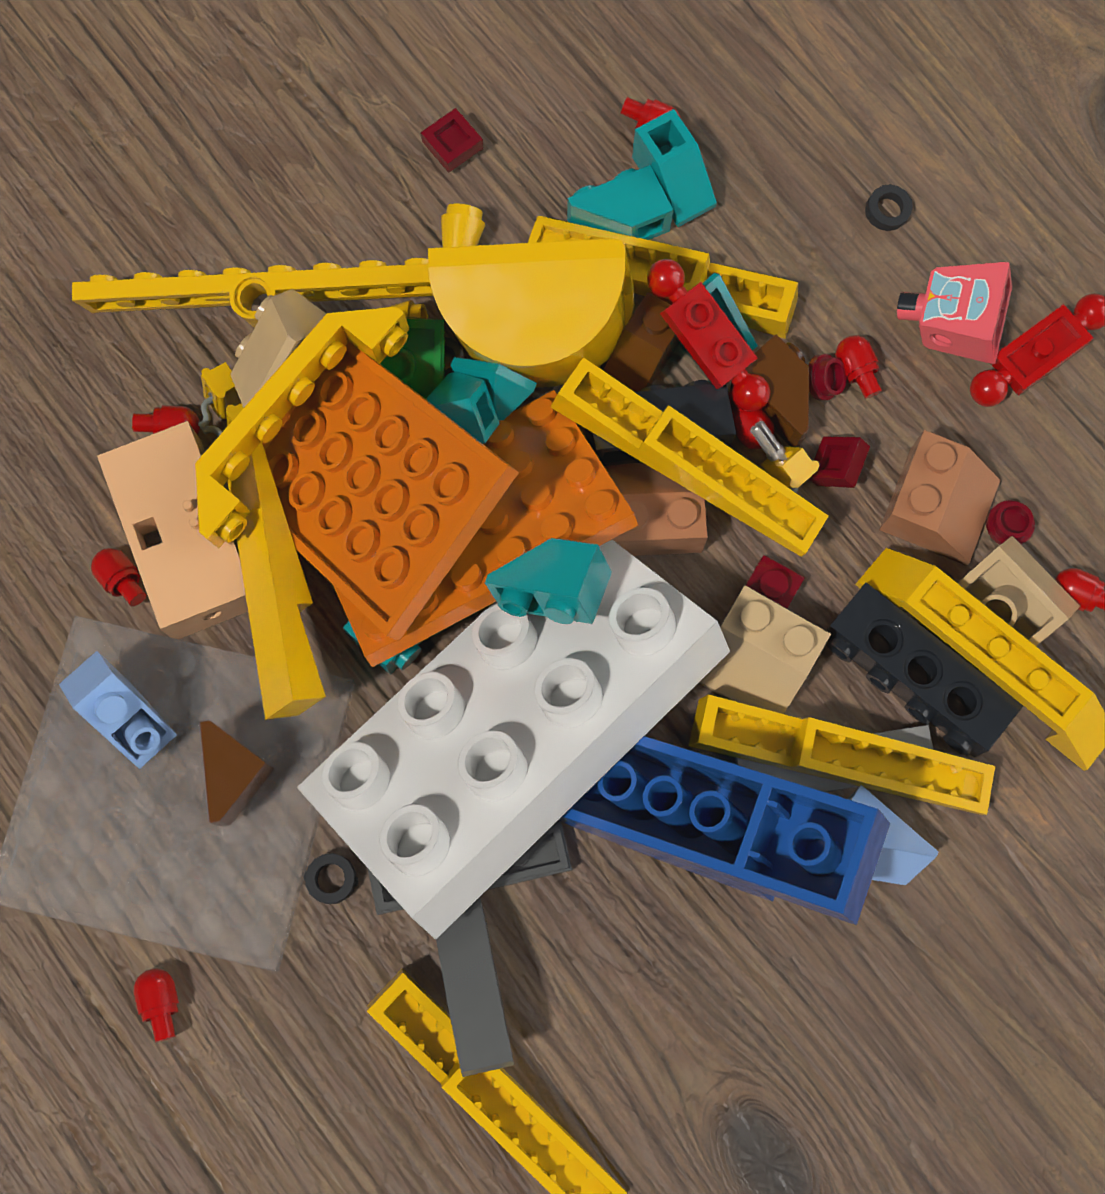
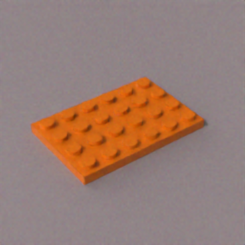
M348 342L346 345L347 350L342 360L330 370L326 368L313 382L315 387L309 398L300 406L293 405L281 419L283 423L276 436L269 442L262 444L296 550L386 636L399 641L519 472L384 366Z
M555 390L513 411L504 420H499L500 424L487 442L483 443V445L517 470L519 474L399 641L386 636L334 586L363 654L372 667L496 602L485 585L488 574L550 538L598 544L601 546L638 526L634 512L577 424L550 408L557 396Z

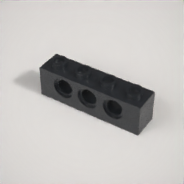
M866 582L826 630V632L831 634L827 646L833 654L848 663L853 660L868 672L866 678L873 686L884 693L892 691L906 703L904 707L912 717L923 724L931 722L946 734L943 737L944 741L962 755L968 756L971 754L973 757H977L988 752L1023 707L1016 699ZM870 633H878L886 638L889 644L888 653H878L872 649L868 640ZM909 663H915L924 668L927 674L925 685L917 684L909 677L907 670ZM949 693L956 694L963 699L966 706L964 716L956 715L949 709L947 704Z

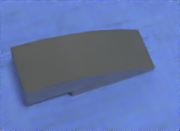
M480 898L436 939L453 1035L463 1077L514 1065L486 916Z

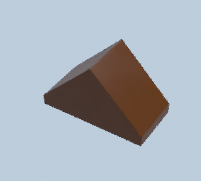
M201 721L200 730L209 823L219 827L230 826L274 771V768L212 721Z

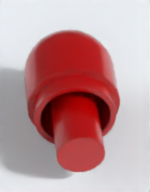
M627 97L620 114L638 121L636 128L675 108L656 99L653 101L648 98L646 103L643 104Z
M851 335L841 340L836 348L835 355L836 358L843 362L849 383H858L865 399L879 394L882 389L874 375L880 370L878 366L879 361L871 344L864 337L858 335Z
M730 391L728 395L736 437L747 448L762 449L750 432L752 426H755V423L764 421L774 435L772 420L763 409L754 412L740 409L735 404L732 391Z
M162 405L161 407H155L153 414L133 413L132 429L133 432L155 434L188 421L198 435L200 430L198 423H200L197 414L188 407Z
M105 548L96 553L91 562V571L103 589L114 597L123 596L132 607L142 603L146 598V593L138 585L140 575L138 574L137 567L126 554L115 548Z
M1078 568L1065 569L1055 577L1054 580L1080 606L1077 610L1092 612L1097 607L1105 611V582L1099 580L1100 577Z
M158 968L146 970L136 979L133 992L138 1015H141L142 1022L151 1021L155 1043L176 1037L171 1015L178 1013L177 1005L179 1000L175 982L168 972Z

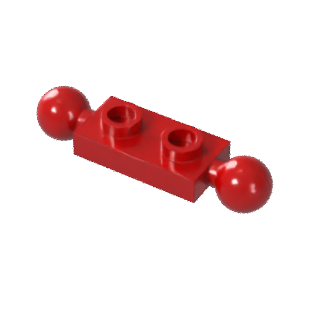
M671 259L656 261L647 273L648 287L656 296L669 298L673 303L662 311L660 315L716 389L723 387L731 381L734 385L732 390L733 400L740 409L748 412L762 409L770 398L769 384L760 375L749 374L745 369L758 359L702 282L687 291L684 287L685 274L680 264Z
M1096 293L1083 296L1075 305L1074 315L1064 304L998 351L996 363L991 364L995 370L982 371L972 379L970 384L972 399L984 407L996 406L1005 399L1008 385L1020 396L1085 348L1094 339L1087 330H1098L1105 326V296Z

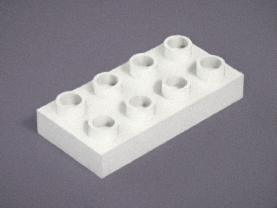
M613 540L599 546L612 574L593 624L573 621L571 624H560L545 616L533 614L517 617L504 612L499 608L498 603L494 602L297 786L299 791L410 917L434 939H437L730 652L717 620Z

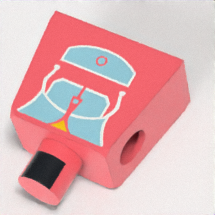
M997 262L936 267L930 273L926 294L900 293L897 305V318L899 320L919 321L922 343L928 349L995 364L1012 291L1010 263Z

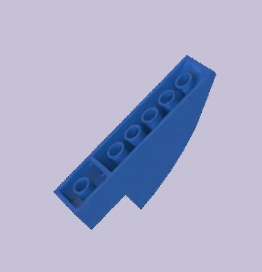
M645 736L558 820L613 843L773 902L774 897L854 925L858 923L890 826V822L878 808Z

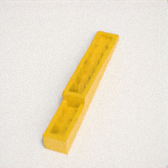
M537 215L528 243L618 238L625 244L634 293L646 296L648 292L655 295L648 287L647 273L650 267L661 259H671L680 264L685 274L684 287L687 291L698 283L706 281L713 273L720 274L748 328L771 335L777 334L780 338L786 339L798 301V282L710 263L709 253ZM656 296L669 304H673L669 298Z
M584 357L558 392L550 407L800 557L807 553L829 516L668 405L664 412H662Z
M261 442L249 456L250 463L246 470L233 481L228 480L229 492L251 511L245 518L247 525L237 537L265 720L299 716L324 699L326 695L300 616V612L313 602Z
M709 694L698 700L689 742L690 747L855 786L862 785L864 788L979 815H987L995 766L815 718L807 717L800 719Z
M403 968L369 1002L366 1012L441 1083V1088L550 1194H627L626 1190L503 1068L465 1077L462 1076L450 1015Z

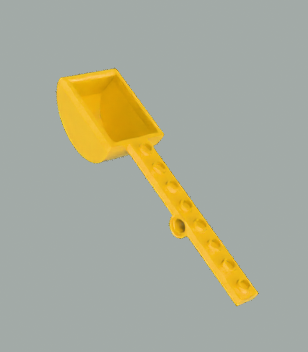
M618 238L428 248V259L405 260V265L387 266L382 261L367 260L360 262L359 267L341 268L340 265L334 263H318L313 265V270H296L291 266L274 265L268 267V272L251 273L250 270L244 268H226L223 270V274L206 275V273L197 270H183L178 272V277H162L156 273L141 272L134 274V279L118 280V278L110 275L90 276V281L72 282V301L91 313L231 306L241 318L254 328L258 320L255 318L256 311H252V304L262 294H267V297L269 295L275 296L293 289L310 302L434 296L443 318L473 360L501 364L536 382V387L541 388L565 384L583 357L597 367L605 363L610 358L624 327L634 311V286L624 242Z

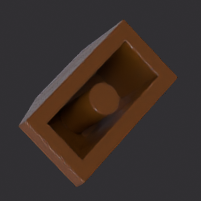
M649 292L624 327L604 369V372L633 392H639L641 389L653 385L681 342L660 315L670 304Z
M776 334L754 353L758 359L745 369L749 374L760 375L769 384L770 398L762 409L772 420L774 431L790 447H799L809 429V366L805 363L802 352L794 344L785 343Z

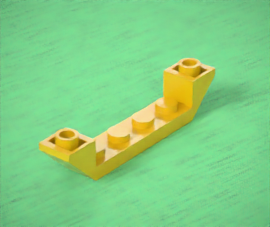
M398 307L335 312L327 313L195 463L199 533L219 549L225 541L230 543L243 532L247 525L245 518L251 511L223 485L228 480L233 481L246 470L250 463L249 456L261 442L267 443L276 436L283 423L281 419L293 405L300 406L309 398L315 387L313 382L326 368L330 370L342 360L346 353L348 342L379 364L387 355L389 357L396 355L408 338L409 326L405 313Z
M885 548L856 582L855 585L858 588H861L865 582L868 583L898 608H904L1053 730L1045 740L1083 771L1088 770L1104 750L1105 712L1095 693L938 567Z

